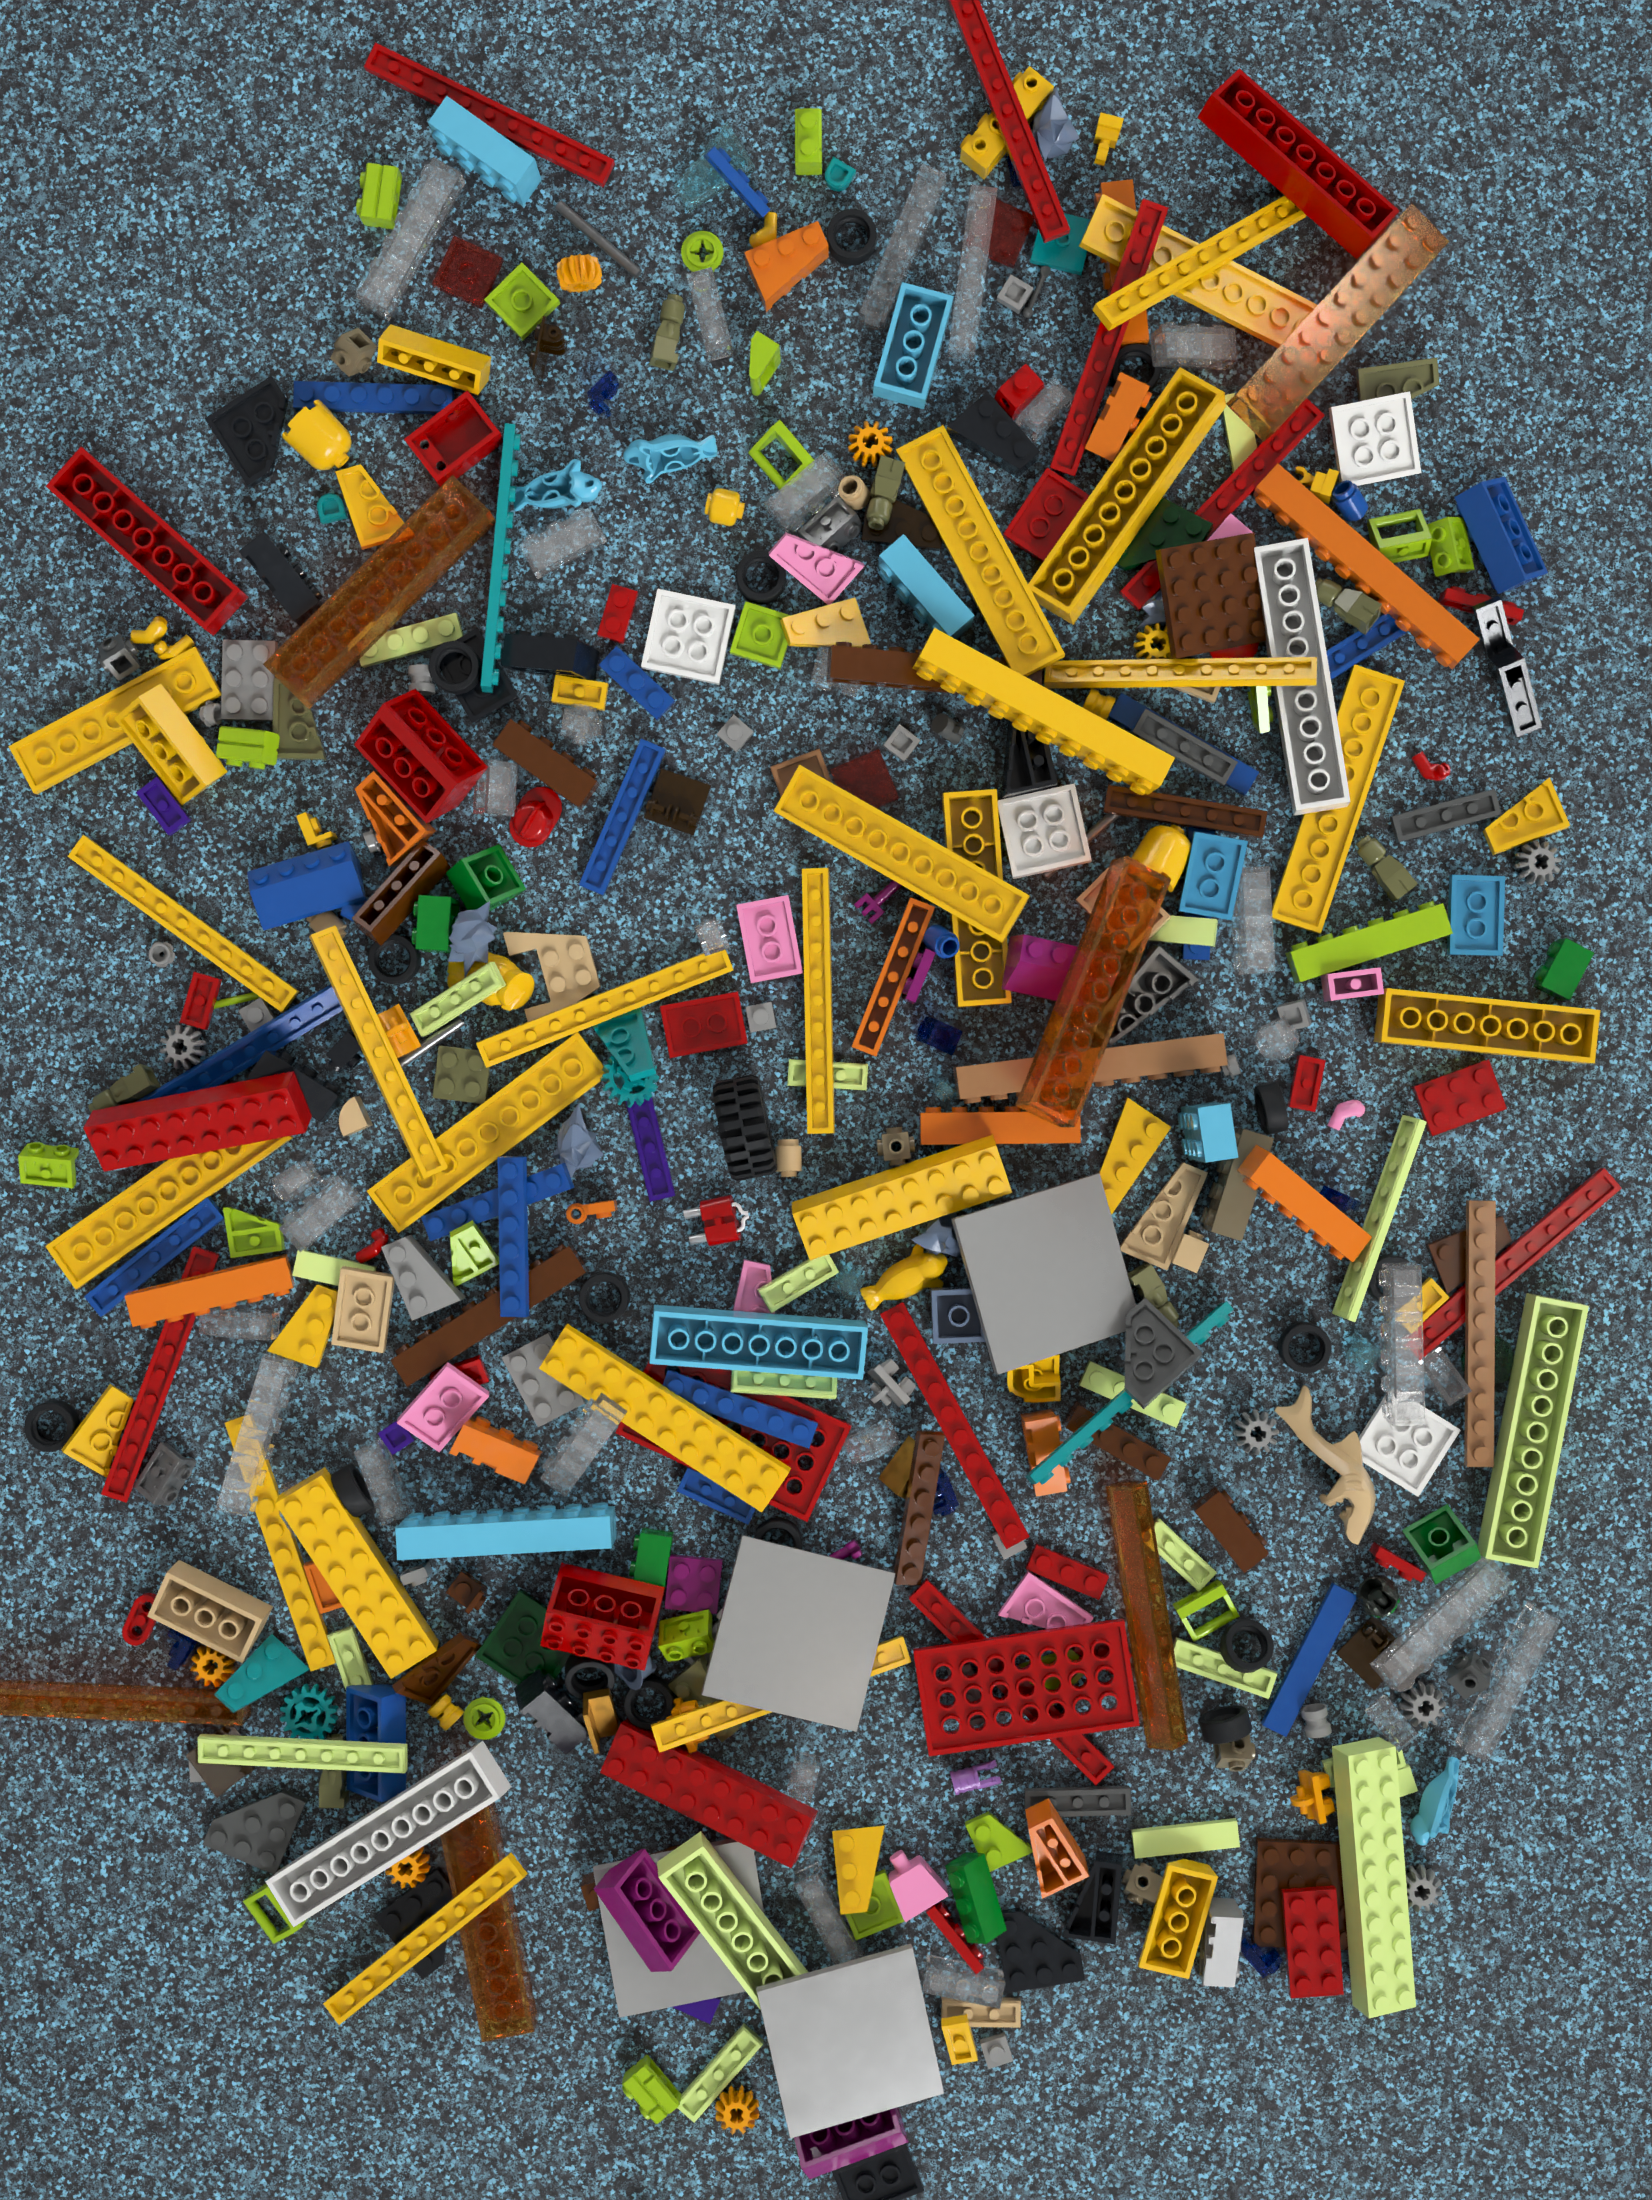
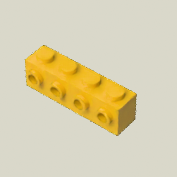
M1029 66L1024 73L1019 72L1015 76L1012 84L1027 122L1030 125L1034 120L1035 114L1042 109L1053 92L1054 86ZM992 112L990 114L985 113L977 124L978 129L973 135L968 134L960 145V160L984 180L1008 152Z
M390 324L379 337L377 363L479 395L489 381L491 356Z

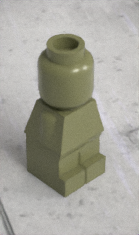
M668 294L667 299L662 302L660 321L662 323L652 342L650 366L674 371L679 356V354L675 353L679 342L680 325L683 323L685 305L682 303L683 298L679 295Z
M881 455L870 492L872 499L869 502L866 514L870 528L882 530L884 525L890 521L892 503L897 498L905 462Z
M1318 578L1316 580L1318 601L1327 607L1334 606V611L1345 623L1358 628L1359 632L1366 635L1380 617L1382 604L1361 591L1347 588L1343 590L1341 585L1331 579L1323 580Z
M1368 834L1356 843V846L1359 848L1357 850L1358 855L1368 866H1373L1371 867V873L1374 875L1377 884L1383 888L1392 902L1400 899L1418 884L1403 864L1398 862L1393 856H1385L1386 849L1377 838H1371Z
M143 1064L133 1067L134 1072L119 1078L110 1089H106L93 1097L92 1103L88 1105L90 1112L121 1104L134 1103L161 1087L152 1068Z
M1144 1262L1127 1273L1130 1284L1136 1286L1138 1295L1142 1300L1146 1298L1177 1328L1180 1325L1178 1322L1179 1315L1173 1304L1168 1301L1165 1285L1152 1264Z
M342 1734L327 1735V1740L344 1741ZM323 1769L318 1785L319 1808H345L349 1801V1791H345L346 1770Z

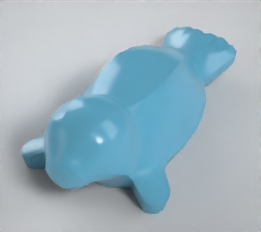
M668 434L651 441L643 439L632 441L624 451L623 457L625 462L643 468L645 470L644 481L652 483L663 473L688 468L703 458L716 457L717 445L714 435H710L698 442L686 436Z
M573 459L563 470L541 475L525 487H516L514 511L521 510L527 504L551 509L563 508L568 505L577 507L582 502L595 500L602 489V483L598 478L581 472V461Z
M1449 1757L1445 1770L1427 1785L1421 1798L1419 1812L1411 1821V1833L1416 1843L1421 1846L1427 1845L1429 1840L1436 1838L1438 1833L1448 1834L1450 1815L1456 1796L1460 1760L1456 1757Z

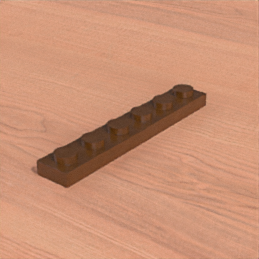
M1108 784L1103 813L1262 839L1268 811L1156 792L1140 795L1133 792L1130 788Z
M916 1432L894 1573H896L894 1578L895 1585H921L945 1435L942 1432Z

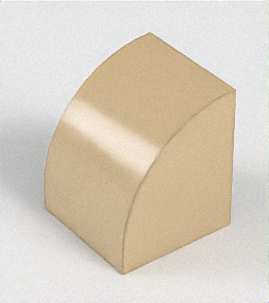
M360 1096L352 1097L342 1107L339 1115V1126L343 1136H350L373 1125Z

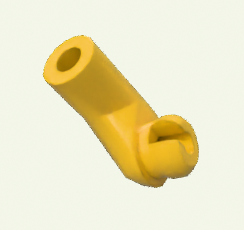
M162 616L154 617L146 630H132L131 640L134 644H156L167 632V620Z
M186 634L174 645L168 646L165 641H159L153 646V650L158 654L157 657L166 660L172 659L191 649L195 643Z

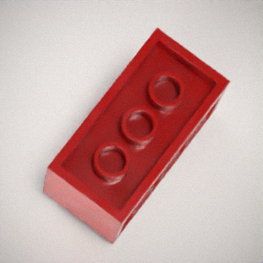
M416 688L383 703L354 744L426 824L458 807L488 768Z
M561 1563L546 1610L540 1646L645 1671L665 1587Z

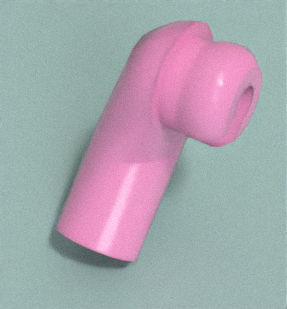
M1353 1099L1339 1103L1327 1126L1339 1131L1345 1118L1352 1116L1361 1117L1364 1114V1105L1359 1100Z

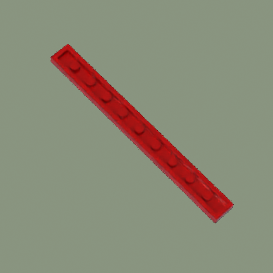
M948 0L1043 242L1047 243L1069 234L1070 227L980 1Z
M376 42L364 65L367 72L438 107L445 97L448 96L515 145L603 188L615 165L614 159Z
M1144 198L1141 200L1108 296L1145 276L1168 212V207ZM1129 320L1110 331L1099 321L1049 468L1073 477L1076 475Z
M1305 397L1194 513L1213 523V528L1206 540L1217 530L1229 514H1232L1255 490L1256 486L1277 464H1280L1323 419L1325 415L1309 399ZM1157 560L1148 562L1119 593L1137 611L1161 588Z
M1600 1168L1495 1258V1296L1622 1189L1605 1168ZM1466 1283L1412 1333H1407L1400 1339L1417 1360L1420 1361L1465 1323Z
M193 1246L181 1279L213 1272L220 1254ZM194 1312L183 1315L184 1319L168 1323L166 1319L101 1495L127 1503L197 1316H194Z
M904 1302L880 1314L1005 1548L1008 1549L1029 1538L1030 1536Z
M927 1578L908 1596L909 1600L952 1643L987 1638ZM994 1658L989 1662L988 1667L992 1671H999L1003 1667V1661ZM1023 1681L1019 1685V1691L1027 1694L1033 1690L1034 1686L1029 1681ZM996 1685L1006 1695L1007 1688L1004 1685ZM1055 1705L1050 1706L1049 1713L1051 1715L1059 1716L1062 1714ZM1028 1707L1023 1711L1030 1720L1037 1716V1710L1033 1707ZM1084 1734L1050 1739L1095 1785L1114 1768V1764Z

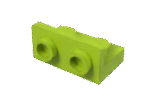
M1446 517L1427 524L1432 536L1430 555L1436 577L1449 573H1466L1475 570L1464 518Z
M40 1142L28 1143L18 1155L20 1183L74 1188L77 1183L75 1159L80 1154L79 1148H73L68 1145H44Z
M709 1609L659 1621L658 1647L668 1662L712 1652L714 1640L712 1638V1614Z

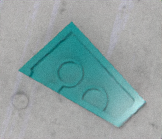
M640 1007L592 1026L595 1033L631 1082L657 1074L644 1015Z
M271 1634L214 1695L234 1713L269 1692L287 1684L296 1677L305 1674L310 1668Z

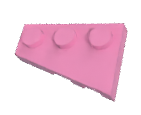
M787 532L768 552L772 559L827 605L833 603L864 567V563Z
M743 1260L733 1311L771 1313L757 1290L772 1281L769 1264Z
M1030 1571L1025 1573L998 1612V1616L1009 1617L1019 1620L1021 1623L1032 1624L1045 1629L1091 1623L1094 1618L1093 1615Z

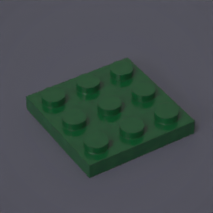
M520 1589L475 1657L519 1685L538 1668L545 1675L549 1673L556 1679L572 1653L551 1650L540 1646L548 1606Z

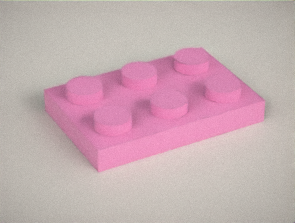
M785 895L737 904L751 983L803 974L789 896Z
M447 1362L398 1417L397 1424L440 1452L461 1429L463 1424L489 1397V1391Z

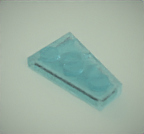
M727 121L721 127V131L715 139L711 140L705 147L706 150L698 160L691 164L674 185V191L688 213L730 187L703 157L710 148L714 146L717 150L722 148L731 158L729 163L736 171L740 169L746 176L755 171L754 163Z

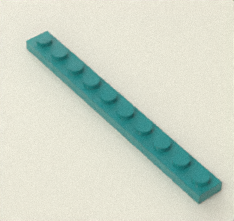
M505 423L481 675L482 692L493 693L494 685L499 684L500 670L495 669L496 659H501L502 643H498V633H503L504 617L500 616L501 607H506L507 591L502 589L503 580L508 581L509 564H505L506 554H511L512 539L507 538L508 528L513 529L514 512H510V502L515 503L516 486H512L513 476H518L519 460H514L515 450L520 451L521 434H517L515 424Z
M1227 1301L1219 1304L1184 1336L1193 1344L1197 1342L1198 1345H1201L1211 1336L1209 1331L1214 1326L1220 1328L1230 1319L1228 1314L1234 1309ZM1125 1388L1025 1476L1031 1484L1040 1482L1043 1485L1054 1475L1052 1470L1059 1464L1061 1467L1065 1466L1074 1458L1071 1454L1078 1447L1084 1449L1094 1440L1091 1435L1098 1429L1101 1432L1107 1429L1114 1422L1111 1418L1117 1412L1120 1414L1126 1412L1133 1405L1131 1402L1133 1398L1125 1391Z

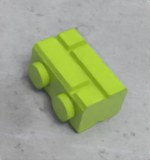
M795 109L796 175L822 174V109Z
M367 163L366 171L361 172L360 188L363 189L362 199H357L356 213L364 225L395 229L402 175L396 166Z
M221 726L219 727V743H217L216 756L217 758L225 759L226 765L242 767L243 762L249 763V768L265 770V765L275 766L277 763V749L280 736L279 734L264 730Z
M645 2055L636 2065L627 2070L623 2076L622 2089L624 2094L630 2100L634 2098L640 2105L639 2110L647 2120L651 2118L655 2124H658L679 2107L682 2094L649 2055Z

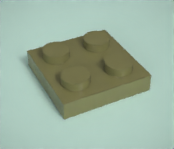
M439 1045L432 1098L483 1104L487 1100L491 1066L486 1068L479 1050Z

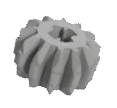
M1538 840L1532 841L1530 846L1527 844L1521 846L1523 853L1515 855V858L1521 862L1514 864L1515 869L1521 868L1522 870L1518 874V878L1521 879L1527 876L1526 884L1531 885L1536 882L1538 886L1544 885L1545 880L1548 882L1553 881L1554 876L1552 873L1560 872V868L1555 863L1562 860L1561 857L1554 858L1557 848L1549 849V842L1545 841L1540 845ZM1539 858L1541 862L1538 864L1539 867L1536 868L1534 864L1537 862L1536 859Z
M176 1025L175 1031L172 1029L166 1031L169 1039L161 1038L160 1040L161 1043L166 1044V1048L160 1049V1053H168L164 1061L166 1063L173 1062V1067L179 1069L182 1065L184 1069H191L192 1063L195 1065L200 1063L197 1055H206L204 1050H200V1046H205L207 1042L205 1040L198 1041L202 1033L201 1031L193 1033V1026L187 1025L185 1029L182 1025ZM180 1043H184L187 1046L186 1051L179 1047Z
M1253 1409L1251 1417L1246 1412L1242 1413V1417L1245 1419L1243 1422L1235 1420V1424L1241 1427L1240 1429L1233 1430L1235 1436H1240L1235 1442L1238 1446L1244 1445L1243 1451L1249 1453L1253 1448L1254 1454L1259 1455L1261 1447L1266 1452L1270 1451L1267 1445L1269 1442L1274 1445L1277 1444V1441L1271 1437L1272 1435L1279 1434L1277 1428H1272L1276 1424V1420L1274 1418L1268 1419L1269 1414L1265 1411L1259 1416L1258 1410ZM1254 1427H1258L1261 1430L1260 1434L1257 1433L1258 1437H1254L1251 1434V1430L1255 1431Z
M1418 1681L1416 1689L1411 1684L1408 1685L1409 1694L1401 1693V1697L1406 1701L1399 1703V1707L1405 1710L1402 1716L1406 1720H1410V1723L1415 1727L1421 1724L1423 1728L1427 1729L1429 1721L1433 1725H1437L1438 1722L1435 1718L1437 1716L1444 1717V1713L1440 1709L1446 1707V1702L1441 1700L1443 1697L1442 1692L1435 1690V1686L1431 1683L1425 1686L1422 1681Z
M1419 1864L1415 1870L1412 1865H1409V1872L1406 1874L1408 1908L1412 1907L1415 1912L1419 1913L1423 1906L1426 1911H1429L1430 1903L1438 1905L1435 1897L1442 1896V1890L1439 1888L1442 1885L1441 1880L1435 1877V1872L1430 1868L1426 1870L1423 1865Z

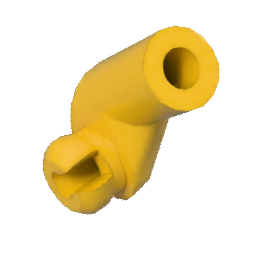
M768 212L764 216V227L750 236L749 243L752 248L777 238L776 213Z

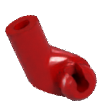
M1423 751L1411 758L1421 776L1425 779L1441 781L1450 775L1451 769L1448 764L1430 763Z
M383 1228L373 1231L371 1237L374 1239V1242L355 1254L359 1263L364 1264L377 1256L382 1250L381 1247L387 1244L389 1236L385 1234Z

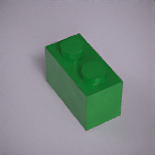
M1567 938L1554 941L1548 948L1546 955L1549 957L1545 965H1541L1534 976L1536 982L1533 986L1560 1001L1571 999L1594 955V952Z
M642 1528L640 1535L635 1534L633 1550L638 1552L636 1561H631L629 1576L634 1577L633 1580L665 1587L674 1532Z

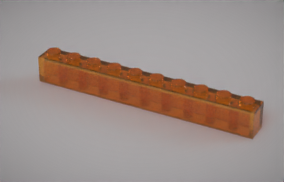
M1121 1480L1106 1486L1144 1724V1734L1147 1748L1173 1751L1188 1743V1736L1147 1481Z
M0 1679V1715L242 1726L251 1717V1704L233 1713L214 1695L219 1689Z

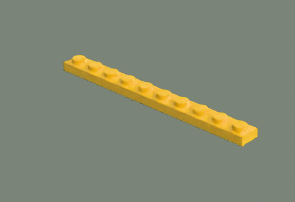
M1283 196L1097 302L1093 312L1110 331L1304 219L1307 215L1292 201L1287 199L1286 196Z
M1317 657L1056 661L1045 667L1044 685L1047 689L1316 685Z
M82 835L69 853L68 857L280 1012L284 1013L300 992L87 836Z
M829 868L802 869L807 1134L835 1133Z
M336 925L310 935L309 938L421 1179L423 1180L447 1169L446 1162Z
M722 945L476 1042V1045L487 1068L731 972L733 967L726 949Z
M250 1413L227 1421L225 1426L310 1671L335 1664L336 1661L327 1637L329 1633L322 1614H319L303 1567L304 1561L294 1532L275 1504L280 1492L253 1414Z
M902 1635L878 1643L870 1677L911 1663ZM718 1700L651 1724V1728L660 1753L769 1714L771 1711Z
M512 1852L509 1853L323 2003L338 2025H340L521 1881L528 1873Z

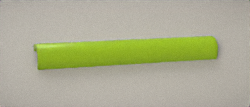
M251 992L216 1000L214 1009L256 1000L260 996Z

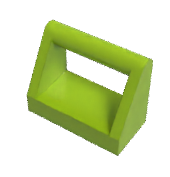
M756 331L752 337L750 349L749 377L751 392L755 396L762 393L781 363L780 345L759 331Z
M781 420L777 421L748 452L782 494L815 468L814 459ZM775 438L800 466L786 481L761 452Z
M1421 509L1367 519L1371 545L1392 563L1429 556L1432 536ZM1415 521L1416 533L1382 539L1378 528Z
M1219 1579L1204 1586L1200 1592L1195 1591L1172 1604L1193 1642L1240 1617ZM1223 1597L1229 1610L1193 1630L1186 1617Z
M267 1883L242 1901L273 1944L295 1933L306 1922L304 1920L293 1927ZM264 1895H267L288 1924L280 1932H278L256 1901Z

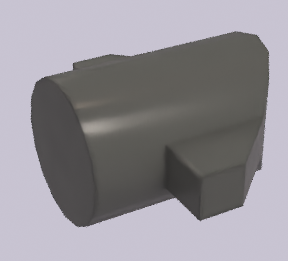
M945 713L938 714L933 719L931 725L933 732L954 745L960 742L965 731V726Z

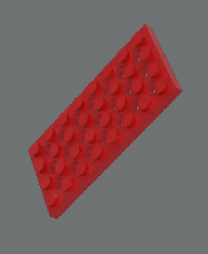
M648 1361L643 1373L663 1385L666 1377L665 1369L668 1365L649 1364ZM678 1366L682 1374L690 1377L700 1376L704 1382L724 1387L730 1391L731 1370ZM738 1393L818 1422L816 1431L824 1435V1441L820 1445H813L811 1443L809 1449L739 1424L741 1426L739 1435L750 1441V1437L754 1433H761L765 1437V1443L759 1448L791 1468L789 1474L768 1504L808 1522L852 1424L791 1396ZM717 1416V1420L725 1426L733 1422ZM620 1422L615 1432L616 1434L692 1468ZM777 1445H786L789 1448L788 1456L785 1458L777 1457L774 1453V1448ZM808 1455L813 1459V1465L809 1469H803L798 1465V1459L801 1456ZM792 1479H797L802 1484V1489L797 1493H792L787 1489V1483Z
M1123 1618L913 1649L929 1757L1140 1726ZM1099 1643L1108 1645V1652L1103 1656H1098L1094 1653V1647ZM1072 1647H1079L1082 1650V1655L1077 1660H1072L1067 1656L1069 1649ZM1045 1651H1053L1056 1654L1055 1660L1050 1664H1046L1041 1660V1656ZM1021 1654L1027 1655L1030 1658L1029 1664L1023 1668L1015 1665L1016 1657ZM994 1658L1003 1661V1667L999 1671H992L988 1667L989 1662ZM972 1662L976 1664L977 1671L973 1675L964 1674L962 1667L965 1663ZM941 1666H946L951 1670L950 1676L946 1679H940L936 1676V1670ZM1103 1669H1108L1112 1672V1678L1108 1682L1098 1680V1674ZM1076 1673H1082L1086 1676V1681L1081 1686H1075L1071 1683V1679ZM1050 1677H1056L1060 1680L1058 1688L1049 1690L1045 1687L1046 1680ZM1021 1682H1032L1034 1685L1033 1690L1027 1694L1021 1693L1019 1691ZM996 1685H1004L1007 1688V1693L1003 1697H995L992 1694L993 1688ZM978 1689L981 1692L980 1698L977 1701H969L966 1698L968 1690ZM943 1693H952L955 1697L954 1702L950 1705L942 1704L939 1699ZM1108 1695L1114 1696L1116 1704L1112 1708L1103 1707L1102 1700ZM1081 1699L1090 1702V1707L1085 1712H1079L1075 1709L1076 1703ZM1054 1703H1059L1064 1707L1062 1714L1059 1716H1053L1049 1713V1708ZM1028 1707H1033L1037 1710V1716L1032 1720H1027L1022 1716L1023 1711ZM1001 1711H1007L1011 1714V1719L1009 1722L1001 1724L996 1720L997 1714ZM974 1715L984 1717L985 1722L981 1727L976 1728L970 1724V1719ZM948 1719H955L959 1725L956 1730L947 1731L943 1727L944 1722Z

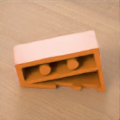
M818 221L744 252L745 264L766 312L783 295H787L791 288L802 278L805 279L829 257V245Z
M1120 372L1085 449L1114 462L1126 444L1124 440L1128 432L1133 434L1140 421V418L1136 417L1140 407L1146 408L1153 394L1148 391L1150 385Z
M378 771L370 773L355 788L366 816L371 821L377 834V841L384 850L389 867L399 866L422 839L426 841L436 832L430 823L426 824L417 815L413 808Z
M1052 1409L1020 1414L1030 1471L1063 1443L1059 1437V1431H1062L1059 1415L1054 1414ZM1059 1464L1052 1470L1054 1475L1043 1485L1040 1482L1032 1484L1035 1496L1066 1492V1484L1071 1483L1068 1467L1064 1468V1466L1061 1467Z
M481 1416L471 1417L463 1424L449 1452L450 1454L457 1456L459 1452L473 1458L472 1463L479 1466L483 1463L495 1469L494 1472L526 1484L542 1454V1451L538 1450L537 1444L529 1440L522 1442L514 1438L515 1434L505 1428L498 1430L490 1426L491 1422Z
M1049 1798L1025 1809L1042 1899L1089 1877L1084 1853Z

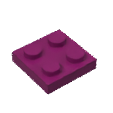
M925 949L923 954L918 952L912 965V969L916 970L913 979L907 978L902 993L906 995L904 1001L912 1004L916 1002L936 952Z
M670 1554L665 1609L692 1612L709 1609L711 1614H717L723 1559Z

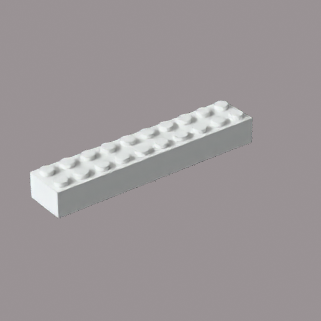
M1308 538L1254 547L1268 658L1317 657L1316 685L1273 686L1293 816L1347 807L1351 801Z
M481 1741L290 1862L265 1882L290 1923L295 1927L500 1799L512 1786L485 1743Z

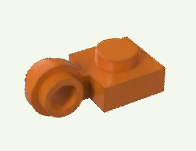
M614 1199L589 1204L574 1203L567 1208L566 1217L573 1224H581L588 1215L596 1214V1219L612 1217V1212L618 1210L617 1201ZM574 1209H579L581 1211L580 1218H575L573 1216Z

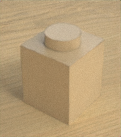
M1189 1230L1188 1235L1183 1233L1171 1263L1197 1273L1209 1246L1208 1243L1203 1241L1204 1236Z

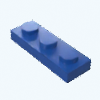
M715 146L710 148L703 157L758 219L763 218L770 211V208L766 205L768 203L767 198L759 190L755 192L748 185L750 182L749 178L742 170L738 169L736 171L729 163L731 158L722 148L718 150Z
M618 646L599 664V667L657 721L675 703V700Z
M687 1467L677 1489V1492L747 1525L756 1510L711 1479Z

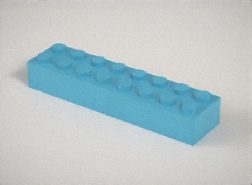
M654 1305L649 1364L863 1380L868 1326L863 1320Z
M605 1502L594 1503L592 1507L582 1508V1504H570L566 1506V1509H556V1506L547 1505L541 1506L540 1510L529 1511V1507H517L513 1509V1512H503L501 1508L487 1510V1513L477 1514L476 1510L461 1511V1515H450L449 1511L434 1513V1516L424 1517V1513L408 1514V1518H405L395 1528L397 1560L610 1549L617 1538L615 1506H608V1503Z

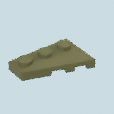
M1437 357L1355 370L1358 402L1409 391L1411 399L1440 385Z
M274 678L272 732L280 736L277 760H327L303 681L301 679Z
M704 1655L700 1656L675 1676L668 1684L669 1688L678 1698L681 1697L683 1702L697 1700L699 1707L720 1700L701 1694L707 1672V1660ZM742 1723L713 1734L723 1742L738 1731Z

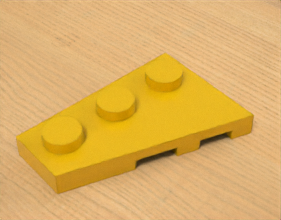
M361 464L335 471L362 550L413 535L410 528L403 522L398 512L390 505Z
M855 597L787 616L780 620L788 646L820 648L821 646L831 647L836 645V642L852 643V647L862 648L864 644H871Z
M1550 777L1483 830L1492 855L1567 829L1570 826Z
M317 1284L267 1351L318 1368L334 1324L338 1290Z
M109 1384L63 1446L62 1452L107 1478L113 1456L116 1455L118 1449L117 1444L120 1435L125 1428L134 1401L133 1397Z
M885 1825L832 1831L841 1915L868 1911Z

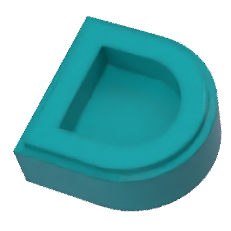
M833 156L825 171L826 185L831 190L837 192L847 189L856 175V169Z
M326 493L319 498L317 510L322 524L348 518L345 504L338 495Z

